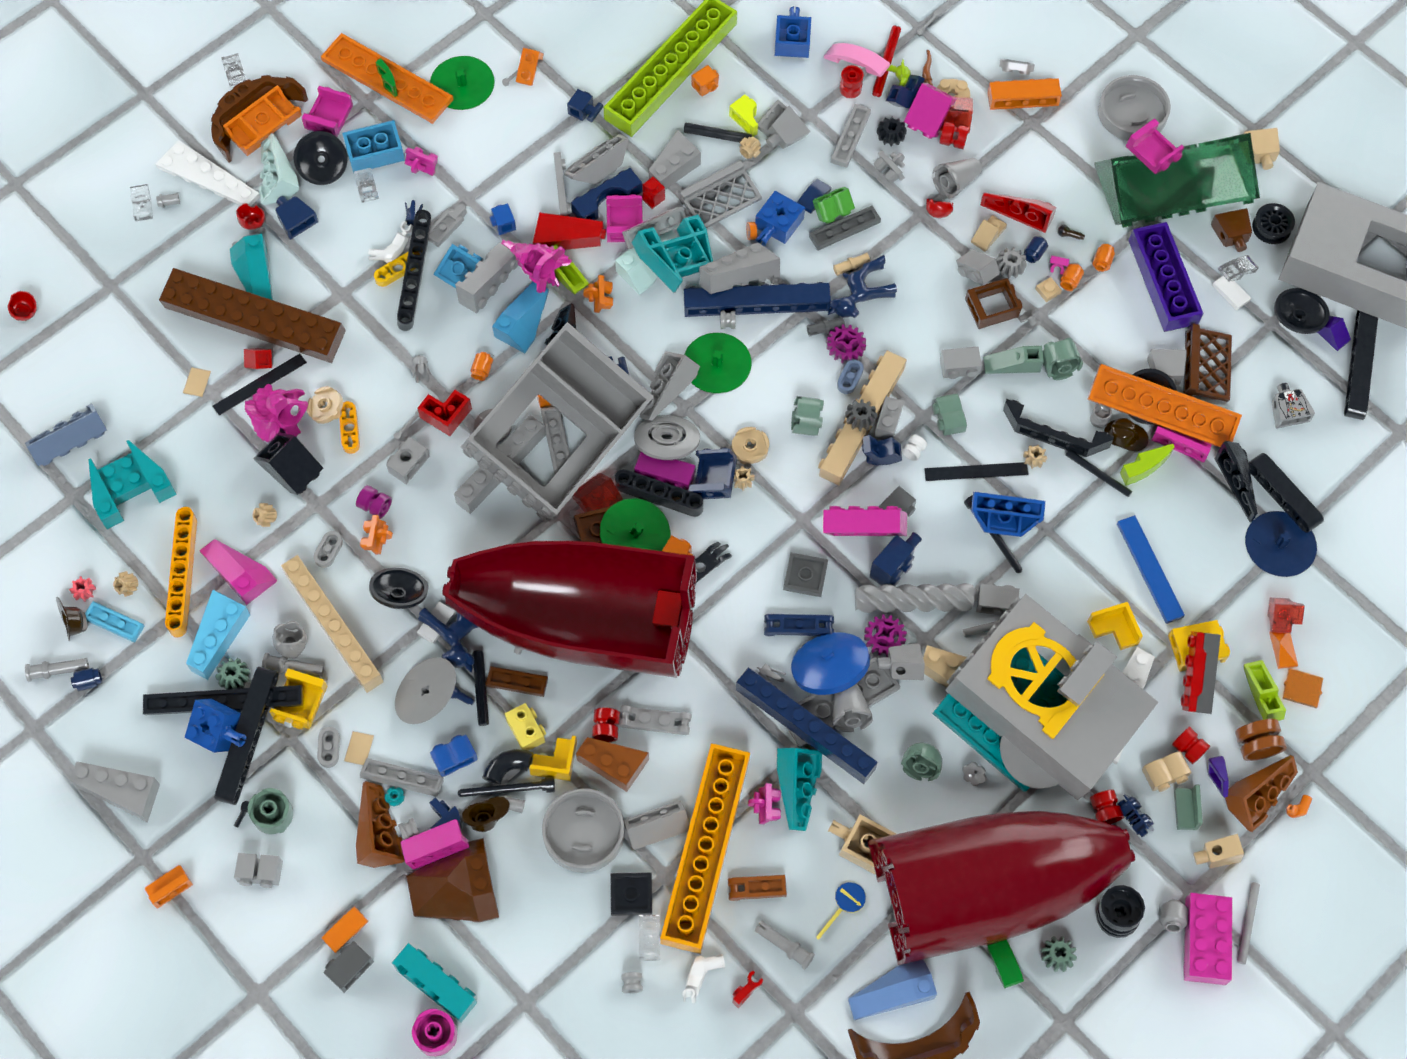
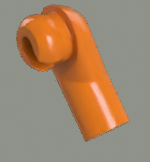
M1303 795L1299 804H1289L1286 807L1287 815L1292 818L1305 816L1312 802V797Z

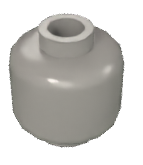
M1176 899L1164 903L1161 906L1160 923L1170 932L1181 931L1188 923V908Z

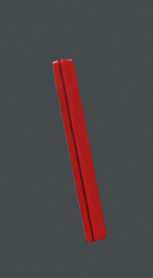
M896 25L892 26L883 58L890 65L901 32V27ZM886 70L881 77L877 76L873 88V96L881 97L889 71Z

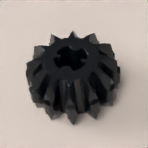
M893 116L890 119L885 117L883 121H880L877 128L879 141H883L884 145L889 143L891 147L893 144L899 145L900 142H903L907 133L905 122H900V118L895 120Z

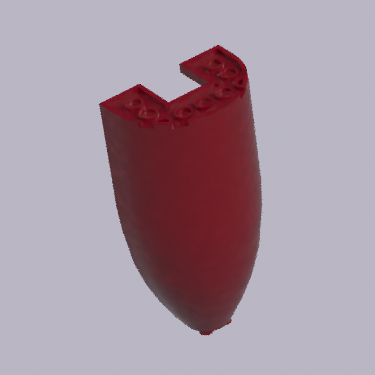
M530 541L503 545L453 559L452 566L448 567L447 578H450L447 584H444L442 590L446 604L490 635L517 648L575 664L674 678L680 676L682 672V664L685 663L693 624V610H691V607H695L696 599L695 583L697 582L695 556L596 542ZM659 590L680 593L682 606L678 623L679 627L672 626L671 630L670 627L663 626L662 628H657L653 626L652 622Z
M1025 811L975 816L868 841L877 882L886 881L896 920L889 923L888 927L898 965L1004 941L1068 916L1108 888L1130 867L1131 862L1135 861V854L1130 849L1128 842L1130 840L1129 832L1127 829L1122 830L1115 825L1072 814Z

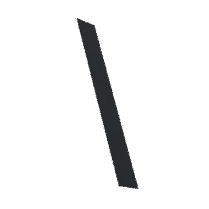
M299 353L214 404L213 408L218 415H221L253 396V394H256L259 388H264L267 384H273L307 362Z
M1025 462L924 468L926 481L1029 475L1028 466L1024 464Z

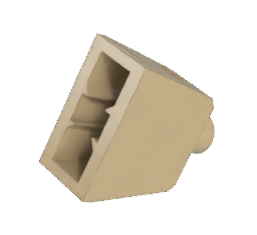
M1278 129L1245 131L1240 142L1250 163H1261L1264 170L1271 169L1274 166L1273 162L1276 161L1280 152Z
M1238 834L1207 842L1204 844L1203 851L1193 853L1196 865L1208 863L1209 868L1239 863L1244 855Z

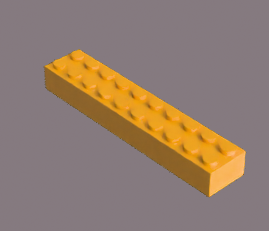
M713 743L710 745L660 937V944L701 954L750 761V752Z

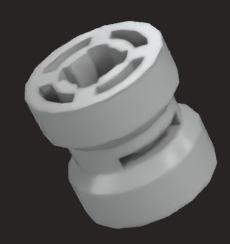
M1096 404L1090 416L1091 424L1097 428L1105 427L1112 414V409Z

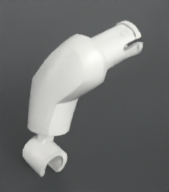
M403 221L400 225L402 233L398 232L393 242L385 250L369 249L368 255H371L368 256L369 260H383L389 263L398 258L409 240L407 234L412 232L413 225L410 224L409 228L405 230L407 222Z
M723 954L707 958L701 955L695 958L688 975L686 989L683 991L684 1002H686L687 997H692V1003L696 1002V996L700 991L707 971L725 967Z

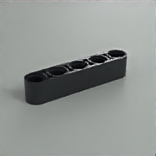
M1261 453L1248 462L1250 474L1302 531L1308 533L1324 522V518L1319 510L1267 454Z
M626 469L619 470L615 474L616 489L622 493L693 517H697L703 512V498L697 493ZM622 479L628 480L625 483L619 482ZM639 485L646 486L644 489L637 488ZM662 491L663 494L657 495L655 492ZM679 497L681 500L674 501L673 498ZM697 503L699 506L692 507L691 504Z

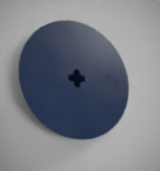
M1272 511L1264 513L1255 518L1247 529L1245 536L1247 552L1252 561L1269 574L1280 577L1295 576L1306 571L1315 560L1317 542L1313 531L1311 530L1308 533L1302 531L1286 512Z

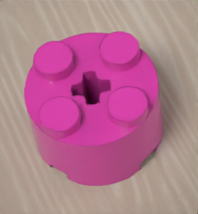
M429 1009L419 1014L412 1027V1037L417 1047L424 1054L436 1057L448 1053L455 1046L457 1028L447 1013L438 1009ZM433 1029H436L438 1031L437 1036L433 1037L432 1035Z

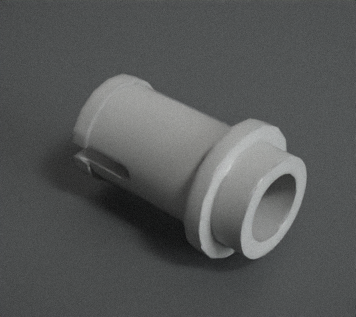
M178 193L163 196L159 194V196H156L158 207L164 208V206L180 204Z
M501 795V797L508 799L510 803L509 810L523 812L525 800Z

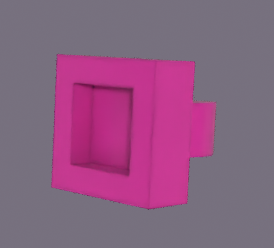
M1051 256L1049 263L1053 265L1050 268V272L1053 273L1054 268L1058 266L1061 269L1060 274L1063 275V266L1067 267L1070 259Z

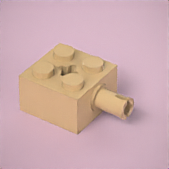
M859 815L853 828L850 827L849 829L833 820L828 832L844 839L845 843L839 856L875 874L874 864L869 847H865L866 841L896 834L862 815Z

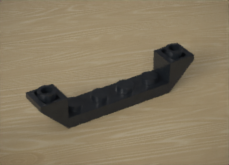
M1007 399L1003 411L1014 432L1067 451L1070 449L1084 457L1110 448L1114 436L1109 435L1107 432L1096 430L1092 442H1088L1084 438H1077L1069 435L1067 432L1054 430L1047 425L1034 423L1030 419L1020 418L1024 405L1016 400Z

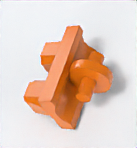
M598 275V281L594 282V284H588V288L583 290L584 297L589 298V302L594 301L595 313H600L601 309H611L613 306V298L604 295V293L611 294L613 283L604 281V276Z
M372 515V520L364 521L363 529L366 533H369V537H364L360 541V546L364 550H371L376 555L381 554L382 545L386 544V539H392L393 533L388 530L389 526L386 525L385 521L380 520L378 515Z

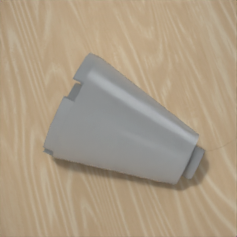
M975 158L940 164L933 170V173L935 172V177L933 178L934 185L942 196L946 195L948 199L953 198L981 174L982 165Z
M858 684L834 694L833 725H835L836 730L854 732V728L860 727L862 730L872 723V713Z

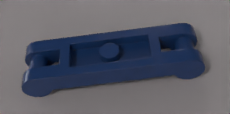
M764 615V622L766 623L764 628L765 636H821L834 633L832 628L834 616ZM780 622V627H774V623ZM819 623L825 624V628H819Z

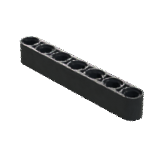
M427 210L417 211L413 223L397 313V326L403 331L410 330L414 325L431 228V214ZM425 219L427 222L422 223L419 220ZM422 235L424 238L418 239L416 236ZM418 251L421 255H414L413 253ZM417 268L418 271L412 272L410 269ZM410 284H412V285H415L416 287L413 288V289H410V288H408L407 286L410 285ZM410 301V302H412L413 304H412V305H405L404 302ZM408 318L410 321L402 322L401 319Z
M1357 310L1344 416L1364 420L1368 410L1378 318Z
M257 667L235 730L246 736L245 740L240 738L245 743L241 747L233 743L230 745L215 791L214 798L217 801L236 805L239 801L278 682L279 673L277 671L263 667Z

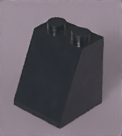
M281 432L253 458L288 492L296 495L303 493L307 489V485L312 480H315L323 469L296 436Z

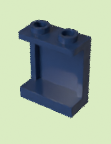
M725 447L714 450L708 448L697 450L695 455L699 458L696 482L689 485V491L701 495L703 499L731 498L737 456L731 449Z

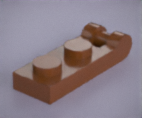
M785 875L728 879L730 901L787 897ZM744 885L745 891L739 892L738 886Z

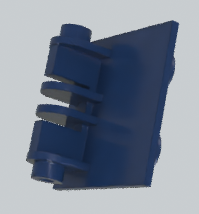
M1124 794L1123 796L1127 802L1123 799L1118 803V806L1121 807L1124 817L1127 816L1126 820H1129L1136 814L1138 815L1137 818L1129 823L1132 825L1137 822L1132 826L1136 834L1144 837L1148 834L1147 829L1154 831L1152 827L1154 822L1148 814L1141 812L1140 808L1142 806L1139 801L1133 796L1130 797Z

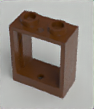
M1008 278L969 289L965 297V301L978 329L1018 318L1022 309V302L1020 299H1017L1015 287L1013 284H1010ZM1003 292L1010 309L986 316L979 299Z

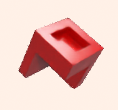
M264 348L244 349V367L251 369L272 368V350Z

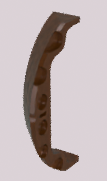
M264 75L259 79L252 81L248 79L237 84L217 103L218 107L211 118V133L214 144L228 163L232 161L230 157L231 139L224 133L223 125L277 85L288 100L308 101L306 90L294 78L287 76L282 78Z
M969 991L965 993L961 1005L952 1018L941 1028L921 1039L906 1043L890 1044L867 1039L856 1033L853 1029H848V1034L856 1059H954L968 1049V1043L971 1041L975 1031L979 1029L980 1019L975 1002Z

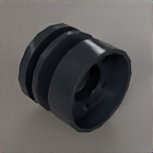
M1118 885L1108 889L1102 896L1096 912L1097 923L1101 930L1115 938H1124L1133 934L1144 916V900L1140 893L1132 887ZM1118 912L1121 913L1120 917L1116 916Z

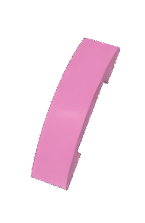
M848 43L833 44L824 55V59L836 63L844 60L865 67L866 73L879 77L890 66V63L878 54L866 48Z

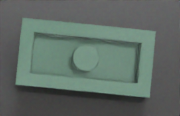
M1195 784L1192 789L1176 788L1174 796L1177 830H1198L1203 824L1200 785Z

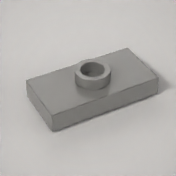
M777 100L759 120L758 129L769 138L771 134L768 132V129L787 107Z

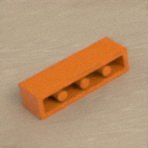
M1059 78L995 81L989 83L987 92L990 110L1059 106L1062 96Z

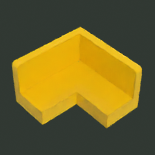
M1128 602L1092 612L1087 621L1094 638L1113 633L1120 650L1138 645L1143 637Z
M572 736L571 740L557 738L554 757L534 754L532 765L529 767L530 774L539 777L554 776V779L570 781L577 747L576 736Z

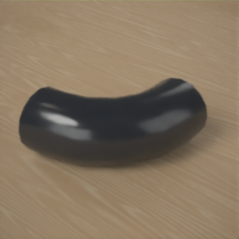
M519 749L502 752L490 761L482 778L488 782L500 785L503 777L510 770L520 769L528 771L534 753Z

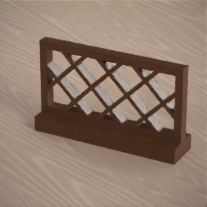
M1193 323L1186 331L1185 336L1186 361L1183 394L1228 402L1231 391L1232 335L1201 329L1200 325ZM1201 335L1206 336L1210 342L1205 344L1200 339ZM1216 340H1226V346L1223 348ZM1213 344L1219 351L1213 354L1207 346ZM1201 350H1204L1209 355L1208 359L1204 360L1200 355ZM1220 353L1226 359V362L1223 364L1216 357ZM1211 359L1218 366V368H1216L1215 370H1213L1207 363ZM1202 365L1209 372L1205 377L1199 371ZM1219 369L1225 374L1223 380L1215 373ZM1209 376H1212L1217 381L1215 386H1212L1207 380ZM1203 382L1209 390H1199V383ZM1220 385L1225 391V395L1219 394L1215 388Z

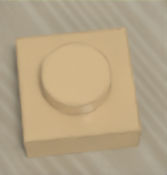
M1051 277L1036 285V291L1045 302L1060 295L1062 291Z

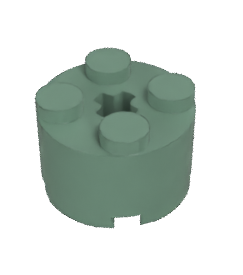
M1071 338L1055 343L1048 342L1044 345L1043 366L1049 378L1063 380L1073 376L1072 372L1076 369L1077 371L1081 370L1083 361L1076 344Z
M796 396L794 405H797V407L792 411L791 419L792 433L811 436L818 435L819 428L822 427L823 417H820V411L823 410L824 400Z
M266 788L250 799L248 814L259 831L265 834L283 833L293 819V808L287 797L280 790Z

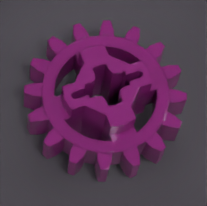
M843 324L841 329L835 327L834 332L830 331L829 337H827L826 349L830 350V356L835 355L834 360L840 358L841 363H844L845 360H858V357H862L866 350V338H863V332L858 333V327L852 329V325H849L848 328H845Z
M882 614L881 619L875 616L874 623L872 621L868 622V627H865L864 631L866 633L864 640L868 641L866 643L867 647L872 646V653L878 651L879 656L885 653L886 657H888V649L890 647L905 644L906 639L904 637H906L907 631H902L904 624L898 625L899 619L893 621L892 615L885 619V615ZM876 628L877 633L872 636V632ZM898 635V640L894 643V638Z

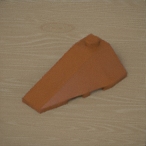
M1289 755L1236 782L1228 789V797H1225L1228 810L1248 831L1253 832L1267 819L1269 808L1277 804L1278 800L1276 798L1280 792L1286 791L1297 775L1298 771L1294 756Z
M367 781L363 782L356 838L357 864L376 868L405 862L401 841L403 840L402 837H398L395 830L397 826L396 821L390 817L388 811L390 806L385 801L383 787Z

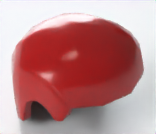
M927 199L926 210L932 217L945 218L953 212L954 203Z
M245 203L236 210L238 223L244 229L255 230L260 228L265 222L264 211L257 205L250 207Z
M26 291L13 293L7 305L10 316L18 321L31 319L37 310L34 296Z

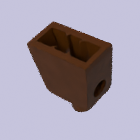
M1248 209L1215 214L1211 226L1223 246L1234 245L1237 252L1246 250V243L1252 235Z

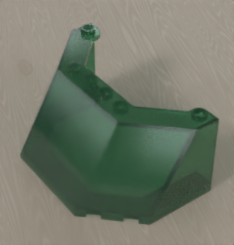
M1251 133L1198 143L1199 147H1197V144L1184 146L1183 156L1176 163L1173 161L1165 171L1161 170L1157 174H1154L1135 155L1095 162L1094 166L1115 225L1122 224V228L1133 226V222L1145 220V223L1156 221L1155 217L1160 216L1162 219L1173 218L1172 214L1178 213L1179 216L1189 215L1191 210H1196V213L1205 212L1207 207L1242 201L1243 205L1254 203V199L1260 198Z

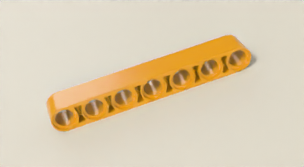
M181 507L176 512L165 626L170 634L177 638L185 635L188 626L197 531V518L189 507ZM190 516L188 520H183L185 517ZM184 534H188L187 537L181 538ZM182 552H187L185 555L179 556ZM185 569L183 573L178 574L180 570ZM183 587L180 592H176L178 588ZM182 605L180 609L174 610L176 606ZM180 623L177 628H172L175 624Z

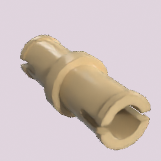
M866 252L855 258L849 257L847 261L833 265L836 276H839L848 271H856V268L871 260Z

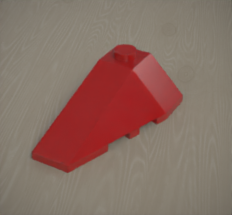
M990 193L983 194L980 204L1046 233L1052 222L1057 208L1041 200Z

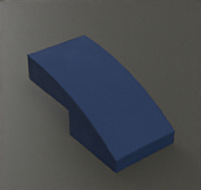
M816 179L803 193L797 203L804 206L805 211L811 214L815 211L813 200L830 193L832 187Z

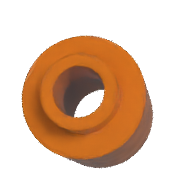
M1102 244L1097 249L1093 260V266L1096 270L1104 272L1110 269L1115 255L1114 247L1109 244Z
M1069 264L1060 279V286L1064 290L1073 291L1077 288L1084 275L1082 267L1079 264Z
M480 352L475 355L470 370L472 378L484 381L488 377L493 363L490 354Z

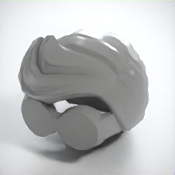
M289 621L286 624H279L274 628L272 641L275 649L282 656L296 658L305 649L307 636L304 629L297 622Z

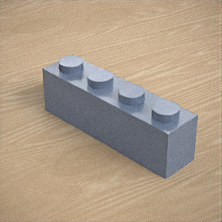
M92 403L86 406L88 410L85 412L77 411L72 414L68 422L61 421L55 424L53 431L45 430L25 442L27 449L38 466L48 465L53 461V458L65 456L70 453V449L76 446L80 448L86 445L87 441L91 438L97 439L105 434L104 432L107 429Z

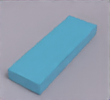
M92 601L85 612L87 622L134 643L145 627L144 624Z

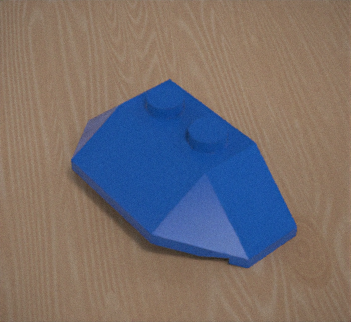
M973 492L971 512L984 533L1022 537L1044 520L1046 501Z

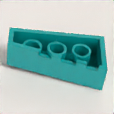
M408 943L392 962L396 971L462 1023L477 1004L474 998L476 994L467 987L463 989L458 985L460 982L451 974L449 976L443 972L444 969L435 961L432 963L427 959L428 956L423 951L415 949Z

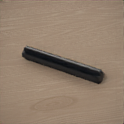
M687 122L684 125V133L740 143L744 137L747 139L752 137V134L721 128Z
M482 650L473 651L472 655L475 659L473 668L478 725L487 726L489 724L484 655Z

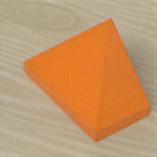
M1290 630L1270 631L1278 669L1297 667L1298 662Z

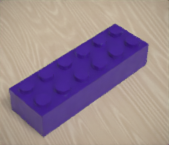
M1167 222L1133 229L1128 241L1163 331L1167 332L1189 327L1193 323L1199 324L1204 313Z

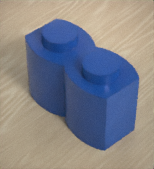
M457 735L448 744H438L430 752L431 758L441 777L452 774L458 769L478 760L467 735Z

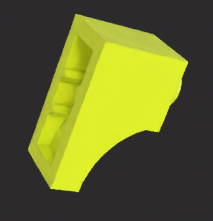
M745 94L729 106V116L747 133L752 134V137L757 135L758 123L754 119L757 104Z

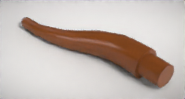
M926 50L927 61L923 67L922 77L925 79L924 83L933 86L930 74L932 58L930 51Z

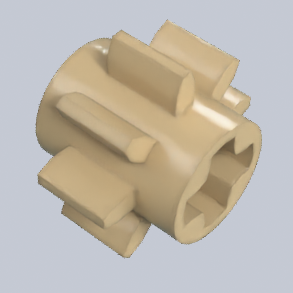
M744 137L740 142V153L745 158H756L761 153V144L755 137H748V139Z
M1039 445L1029 446L1028 451H1024L1023 457L1026 458L1024 464L1031 466V469L1037 466L1041 468L1043 462L1047 460V457L1043 456L1046 449L1040 448Z
M741 466L740 469H735L734 488L738 487L744 491L745 488L752 487L751 481H754L755 475H750L751 468L746 469Z
M259 503V508L253 510V520L257 522V525L270 527V522L276 521L277 512L275 508H272L273 505Z
M125 571L119 573V576L114 578L113 586L119 595L124 594L126 597L133 595V591H137L138 579L133 573L128 574Z

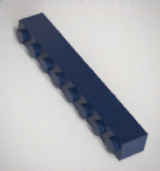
M823 282L812 284H763L761 286L745 285L712 294L704 288L690 287L684 289L685 317L720 316L721 311L726 313L735 311V315L829 311L831 302L830 285Z
M749 667L737 680V692L862 784H865L876 770L878 762Z

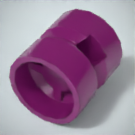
M366 485L360 491L356 499V507L365 512L369 511L371 515H378L379 519L386 515L392 503L390 496L382 492L378 493L377 489Z

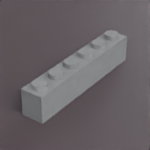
M529 415L498 449L518 465L546 436L545 427L541 422ZM479 467L454 493L456 503L471 514L500 483L492 477V473Z

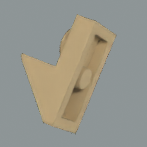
M992 215L988 221H982L971 243L986 252L1006 229L1007 224Z

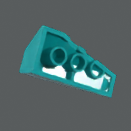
M262 234L244 236L230 248L231 265L246 292L273 300L267 247Z
M777 748V773L789 830L806 831L812 810L810 805L812 795H816L817 791L815 783L817 778H820L822 772V753L819 751L800 748Z

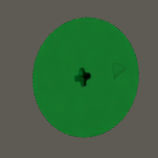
M457 56L439 64L432 73L430 83L453 96V101L447 108L467 110L479 106L489 98L494 89L495 80L492 70L482 60L471 56Z
M709 333L695 339L684 353V355L700 366L696 378L691 383L705 392L726 393L732 391L745 382L751 371L752 361L749 350L744 343L729 334Z
M631 498L615 503L606 511L600 525V537L603 544L662 551L671 537L670 526L663 512L654 504L642 499Z

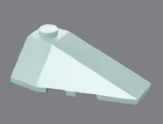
M271 133L261 148V163L264 164V167L260 173V178L263 179V186L259 187L261 204L263 205L276 203L277 199L281 196H285L289 200L299 190L297 175L277 138Z
M672 230L659 236L662 242L678 238ZM634 248L628 250L615 260L616 272L639 295L655 283L657 275L639 258Z

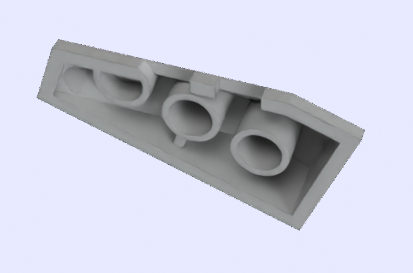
M665 351L655 370L657 374L655 382L653 381L650 384L651 394L654 397L642 410L639 417L652 421L696 378L700 366L686 355Z

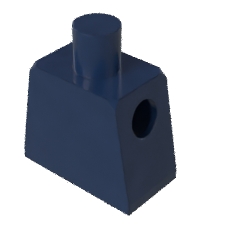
M281 196L277 199L276 203L279 206L275 211L290 240L318 223L316 212L298 197L294 196L287 200L285 196Z

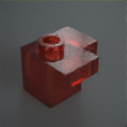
M1270 597L1267 614L1270 620V631L1291 633L1292 624L1302 625L1304 604L1293 602L1289 598Z

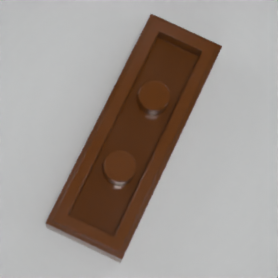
M490 666L486 687L544 697L548 676Z

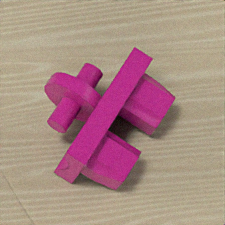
M408 147L405 150V164L411 167L412 173L416 174L420 170L432 176L435 174V166L438 161L437 155L433 153L425 155L423 150L418 147L414 149Z
M769 783L759 788V792L754 793V799L748 800V806L754 807V813H759V824H766L769 821H777L781 818L780 808H772V802L780 801L781 790L772 788V784Z

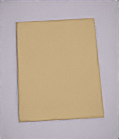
M191 368L183 393L202 397L211 371Z
M353 731L344 761L364 765L366 758H368L374 735Z

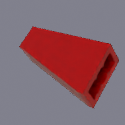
M539 212L533 245L537 243L541 245L546 244L549 247L557 245L558 247L562 246L565 250L601 246L602 239L605 240L606 229H604L603 221Z

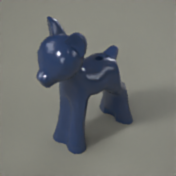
M884 255L863 264L861 269L855 272L842 274L847 280L851 295L832 300L828 315L836 313L843 318H856L859 315L856 303L877 298L896 297L897 286L895 283L867 288L864 282L869 273L884 269L886 262Z
M423 608L419 612L418 620L432 628L451 646L448 652L442 654V658L448 660L453 667H466L469 672H472V665L475 659L468 649L461 644V639L473 629L479 627L468 621L458 612L456 621L450 626H446L430 613L427 608Z

